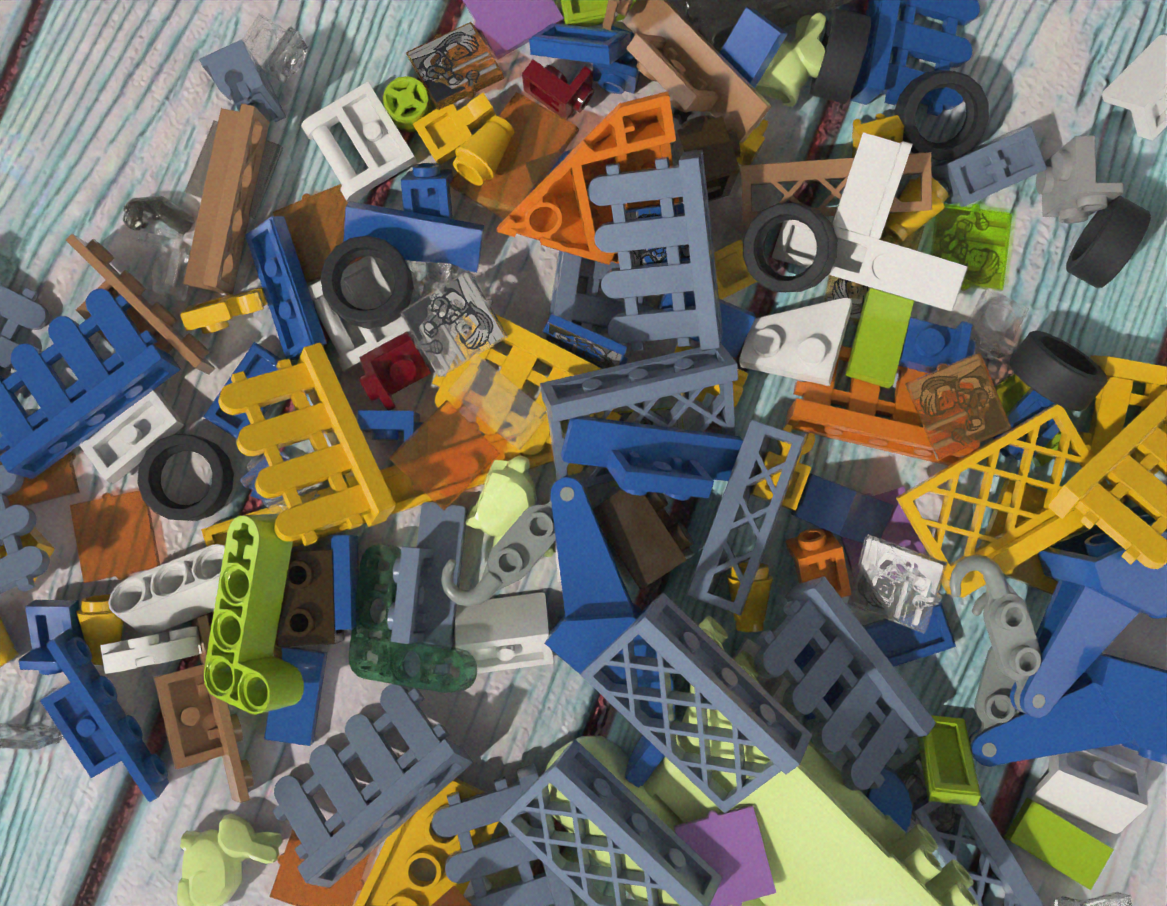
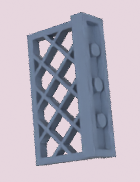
M721 344L718 349L701 350V347L540 383L542 400L547 410L557 480L567 476L575 477L582 482L584 488L615 480L607 467L589 465L585 472L572 475L567 474L569 463L564 462L561 457L566 434L561 431L560 421L579 416L606 419L614 408L628 406L634 411L625 422L639 423L643 417H646L658 426L679 428L674 424L690 406L702 414L690 430L704 432L709 424L714 421L722 426V434L735 436L733 381L738 380L736 361ZM719 385L720 394L708 408L694 400L704 388ZM672 395L678 399L677 403L664 418L650 410L659 398Z
M664 593L660 594L646 611L588 664L580 674L724 813L781 771L787 775L799 766L812 737V734ZM639 634L657 651V658L635 656L633 639ZM605 665L625 667L627 685L613 683L600 669ZM636 669L658 671L660 689L638 686ZM670 673L681 674L694 687L695 694L672 691ZM640 700L662 703L663 719L647 716L641 710ZM673 704L696 707L697 724L674 721ZM707 709L718 710L732 723V729L708 726ZM676 735L699 738L700 754L685 752L677 744ZM709 740L733 743L735 759L711 756ZM744 745L756 746L771 761L767 764L745 761ZM712 770L736 773L737 786L730 792H727L713 779Z
M576 739L499 818V821L589 906H671L659 904L657 889L665 890L680 906H710L723 878ZM551 783L570 803L550 801L548 784ZM521 811L540 813L543 829L531 827L518 814ZM553 815L572 817L574 833L555 831ZM584 819L592 821L607 838L586 835ZM557 845L577 847L579 863L567 861L558 853ZM589 849L609 852L611 867L591 865ZM621 854L628 855L644 872L623 869ZM593 879L613 882L615 897L601 894L594 887ZM625 884L646 887L648 902L627 899Z

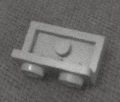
M1075 136L1045 161L1047 170L1038 173L1036 176V189L1039 194H1042V217H1059L1060 223L1084 222L1088 220L1089 215L1095 211L1107 208L1109 202L1124 193L1123 183H1096L1095 136Z

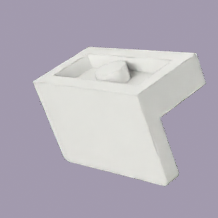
M1167 35L1158 36L1102 92L1104 102L1131 110L1137 135L1152 141L1167 127Z
M863 132L832 226L880 239L912 148L911 143L905 141L898 143Z
M545 593L488 599L480 605L471 607L457 604L455 646L463 676L554 664L553 651L544 644L550 634Z
M1096 748L1049 756V773L1032 790V800L1117 834L1148 807L1145 768Z

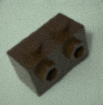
M698 116L686 121L681 125L682 129H678L676 132V141H674L672 150L673 166L679 165V159L683 152L703 150L708 202L729 196L740 170L736 159L741 154L740 145L733 129H726L722 116L710 120L708 116Z
M621 489L593 508L602 532L639 589L642 590L693 557L695 554L690 546L694 545V542L685 526L680 521L674 523L664 509L668 502L663 493L647 492L646 495L639 496L627 493Z
M332 550L291 552L276 635L278 636V647L331 645L344 641V630H335Z

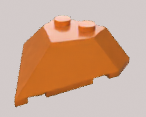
M668 92L619 103L496 227L497 232L512 237L519 234L540 240L543 246L610 265L611 262L619 264L618 252H603L595 244L596 231L603 223L613 221L611 205L599 206L590 200L588 186L596 176L607 174V164L620 163L621 172L656 168V158L669 157V166H673L670 142L676 141ZM678 197L673 198L674 203L679 202ZM660 199L625 203V208L660 205Z

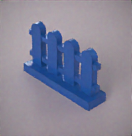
M868 0L866 16L871 17L870 33L850 101L867 105L882 93L886 95L884 103L896 105L900 94L910 81L926 73L906 67L908 56L936 63L934 71L950 70V67L958 68L966 63L972 56V46L967 39L956 36L957 25H967L978 16L980 12L979 2L977 0ZM899 9H901L900 19L897 20ZM915 13L943 21L942 30L937 31L913 24ZM891 51H892V52H893L892 63H889V62H890ZM943 87L930 91L919 103L928 105L927 114L938 116L942 113V110H951L962 103L964 99L955 90Z
M105 289L93 290L86 298V308L91 317L80 325L69 317H56L48 327V334L54 343L42 352L30 344H20L12 351L11 363L16 372L6 379L0 375V432L2 434V437H0V449L5 451L0 456V461L8 473L34 479L181 370L170 354L154 345L158 341L151 332L146 330L142 334L126 312L132 305L121 295L116 298ZM99 330H102L116 351L105 361L89 340ZM62 357L78 378V381L68 388L65 387L52 368V365ZM24 385L27 386L40 406V409L30 416L14 394Z

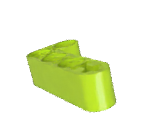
M279 514L243 515L234 518L230 523L204 666V682L211 695L255 715L297 704L304 692V681L298 668L273 656L293 541L281 540L274 532V523Z

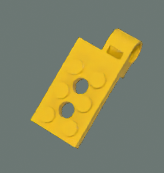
M455 778L387 837L354 906H431L453 886L464 896L470 881L454 883L449 880L445 872V863L448 856L462 849L458 834L448 839L439 838L432 830V818L434 812L439 807L449 804L447 794L459 791L462 800L484 793V791ZM498 822L470 830L473 844L477 845L489 841ZM418 858L431 860L436 867V876L430 881L416 879L411 871L412 862Z

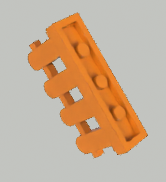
M842 345L830 386L797 380L793 394L802 396V398L795 399L787 411L785 425H791L793 430L813 433L831 439L948 466L977 450L979 440L974 441V439L969 438L972 442L968 444L961 440L964 444L963 446L953 441L934 449L933 443L950 437L953 429L962 428L966 430L965 420L967 415L938 426L935 430L927 431L926 428L920 427V424L929 425L964 411L959 408L958 403H955L952 409L946 410L939 416L929 417L924 414L923 410L919 411L922 409L919 404V398L914 400L908 384L931 375L929 373L898 366V378L893 402L878 399L880 386L855 378H851L849 392L833 389L839 360L849 362L852 348ZM959 382L958 386L960 388H967L970 391L973 389L970 382ZM950 389L941 391L940 397L942 399L939 400L938 411L952 407L953 400L954 402L957 401L954 390L952 393ZM958 396V400H959V404H960V403L963 402V401H962V397H959V396ZM833 403L841 406H846V409L830 406V404ZM875 414L889 416L890 420L881 417H876ZM967 420L966 426L969 429L968 423H970V421Z

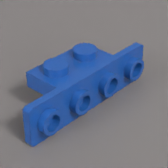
M579 416L571 418L569 421L561 457L566 463L607 467L619 487L633 495L641 496L646 495L647 492L665 493L669 497L678 500H688L690 496L709 498L714 480L729 481L743 439L740 436Z
M70 629L65 630L47 642L46 646L70 682L49 693L40 702L90 778L122 761L147 801H154L160 797L169 784L167 779L168 772L164 762L158 755L151 754L143 742L140 725L131 715H126L117 702V692L114 685L107 677L101 676L91 662L92 654L86 642L79 636H75Z

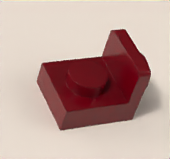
M534 59L522 72L524 91L565 121H567L574 110L580 113L588 105L595 91L592 88L593 71L587 66L583 67L570 85L567 84L566 77L558 69L551 65L543 67Z
M408 331L359 357L365 372L364 375L359 377V380L372 402L380 398L387 411L396 408L392 397L394 393L431 374L427 363Z

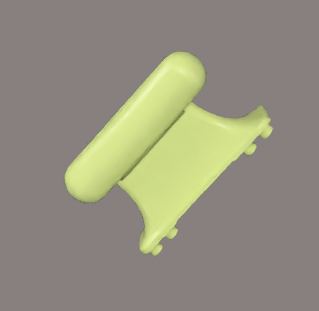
M707 616L698 626L723 649L721 644L728 638V635L714 618ZM742 650L733 660L758 683L756 678L759 674L754 666V658L748 652ZM690 684V693L695 694L694 687ZM687 706L682 722L697 724L696 707ZM707 709L708 726L732 729V723L718 710ZM676 735L677 744L685 752L700 754L699 738ZM581 736L576 739L674 832V825L707 817L708 812L711 810H715L717 814L723 812L666 757L659 763L644 785L638 788L625 779L630 756L619 745L603 736ZM709 740L711 756L735 759L733 743ZM573 741L564 745L555 752L553 757L548 762L546 770L559 758L562 752ZM811 741L799 766L787 775L781 771L730 809L753 805L776 893L742 902V906H979L975 897L968 890L974 884L969 873L954 859L943 868L941 867L938 860L932 854L938 849V845L924 827L917 824L906 833L889 815H884L860 790L852 791L848 789L842 781L841 771L823 753L818 751ZM744 745L745 761L767 764L771 761L756 746ZM712 770L713 779L727 792H730L737 786L736 773ZM551 783L548 784L550 801L570 803ZM553 815L569 833H574L572 817ZM584 819L586 835L607 838L592 821ZM589 849L591 856L601 866L611 867L609 852ZM621 854L623 869L644 872L628 855ZM625 884L626 891L635 900L648 902L646 887ZM657 889L659 904L680 906L665 890Z

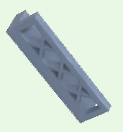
M754 420L750 421L688 589V596L742 615L804 445V437ZM771 438L791 444L786 461L767 470L763 458ZM781 472L777 486L775 487L771 479V476ZM766 479L773 493L770 505L751 514L747 504L753 485ZM765 516L761 530L759 531L755 520ZM750 523L757 538L754 549L735 558L731 547L738 528ZM749 560L743 575L739 564ZM732 567L741 583L734 602L714 595L722 572Z
M926 798L912 807V811L921 826L936 841L938 845L937 852L945 865L952 859L957 861L961 842L975 845L979 848L981 856L977 872L966 870L971 878L975 880L974 887L972 888L971 886L968 890L975 897L979 906H983L981 900L985 882L1003 887L1006 892L1003 906H1044L980 801L977 806L952 804L957 812L953 832L936 829L927 815L945 803L931 802ZM964 825L968 830L969 834L971 835V837L962 835ZM942 838L951 840L949 849ZM989 866L992 869L995 876L987 874Z

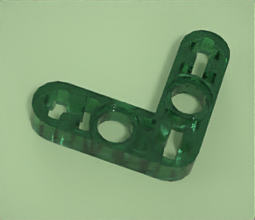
M376 544L367 548L362 555L356 591V628L351 631L349 665L356 676L363 679L442 693L460 692L470 688L477 676V664L474 657L468 651L422 642L412 644L391 642L392 630L388 628L387 618L391 604L396 601L398 583H395L393 580V567L397 556L401 555V549L397 546ZM379 560L389 562L388 571L379 569ZM375 584L388 585L387 590H374ZM378 598L386 606L385 618L379 624L375 623L370 615L371 605ZM369 632H382V637H369ZM368 651L378 655L376 664H373L371 660H367ZM410 651H414L419 656L421 663L420 670L414 677L409 676L404 668L405 656ZM453 664L454 667L460 668L459 677L453 678V675L450 673L435 672L436 665Z

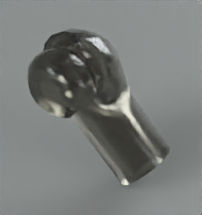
M160 195L132 198L123 208L125 212L123 215L124 224L135 231L146 228L148 221L160 220L178 234L184 235L191 229L194 223V217L166 197Z

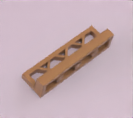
M241 104L240 112L221 108L183 283L186 286L226 295L233 294L270 124L255 106Z
M931 152L909 154L902 174H920L921 201L901 202L894 197L889 213L932 210ZM854 158L741 165L743 222L752 221L761 212H752V185L773 184L785 195L779 203H786L788 200L792 203H800L792 195L804 182L819 181L831 194L815 209L821 211L825 217L835 216L838 206H826L835 196L839 200L841 199L842 194L840 191L846 184ZM844 179L836 189L827 181ZM781 183H796L789 192L780 185Z

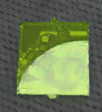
M944 204V210L935 216L931 255L968 267L960 288L962 291H966L969 288H978L1001 292L1004 289L1012 213L980 209L978 204H973L971 207Z

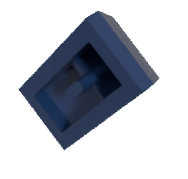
M809 473L796 511H791L790 514L839 536L867 544L869 536L881 540L894 505Z

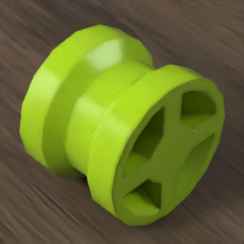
M404 76L391 81L385 88L383 95L384 107L395 126L406 132L417 131L413 123L433 111L428 92L423 83L416 78ZM412 107L416 108V110H412L404 114L406 109H410Z

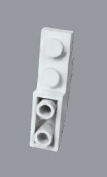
M797 220L783 221L772 258L808 268L813 263L817 252V242L814 233L806 224ZM833 226L838 239L837 258L828 275L953 311L968 268L967 266Z

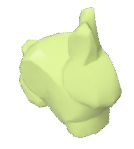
M819 12L813 16L804 15L798 20L795 40L791 43L783 41L755 87L760 94L781 100L783 105L793 107L797 103L800 89L806 83L808 76L817 78L825 54V48L819 41L826 24V17Z
M522 455L514 457L509 461H493L478 502L471 507L467 516L466 525L475 529H481L487 535L495 536L493 547L522 513L529 507L536 505L537 502L534 481L527 472L530 467L529 460ZM555 542L543 556L552 557L556 552Z
M234 814L223 816L219 823V830L209 829L204 832L186 831L181 837L180 847L184 850L182 878L178 883L177 904L179 906H223L242 883V861L246 858H251L265 864L274 863L280 855L278 848L283 842L281 834L278 832L256 833L249 822Z

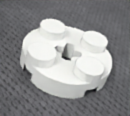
M198 626L100 645L105 674L165 663L202 653Z

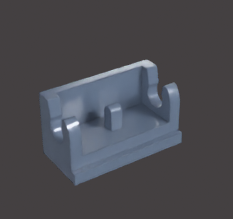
M242 39L199 59L202 67L216 83L220 92L230 101L233 100L239 112L241 104L252 106L260 102L265 104V110L275 122L286 118L266 73Z
M1032 126L1008 132L973 148L956 159H949L931 167L933 178L937 181L944 180L947 184L949 197L945 202L948 204L960 203L961 207L1047 170Z

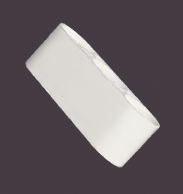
M220 544L211 545L125 579L112 591L108 602L109 609L144 635L156 634L213 612L225 546Z

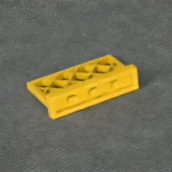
M1053 404L899 495L896 499L931 559L945 563L940 582L946 593L951 595L949 584L951 573L956 564L965 557L972 555L987 556L995 561L1002 572L1005 573L1084 526L1080 520L1085 515L1077 508H1074L1062 520L1047 506L1062 488L1060 482L1065 461L1078 463L1083 468L1093 457L1065 409L1058 404ZM1052 418L1061 432L1057 450L1036 445L1040 425ZM1028 433L1026 442L1017 440ZM1007 445L1024 449L1018 475L995 469L1000 449ZM1069 447L1074 455L1068 454ZM1034 452L1056 457L1049 483L1028 477ZM988 457L986 466L976 464ZM968 468L984 472L978 498L955 493L960 473ZM994 475L1016 481L1010 507L987 501ZM1106 479L1100 484L1109 492L1115 487L1113 484H1108ZM948 480L946 490L936 488ZM1026 484L1048 489L1043 509L1036 513L1019 510ZM927 492L944 496L938 523L923 519L913 501ZM1123 497L1120 501L1123 503L1126 500ZM953 499L976 504L970 531L947 525ZM986 507L1008 513L1004 531L996 537L979 534ZM1018 516L1026 518L1023 521L1016 524ZM927 526L936 528L934 537ZM945 531L968 536L964 555L951 564L948 563L941 551ZM978 539L986 541V543L976 548ZM974 570L964 576L961 582V595L959 597L964 598L985 585L984 577L979 571Z

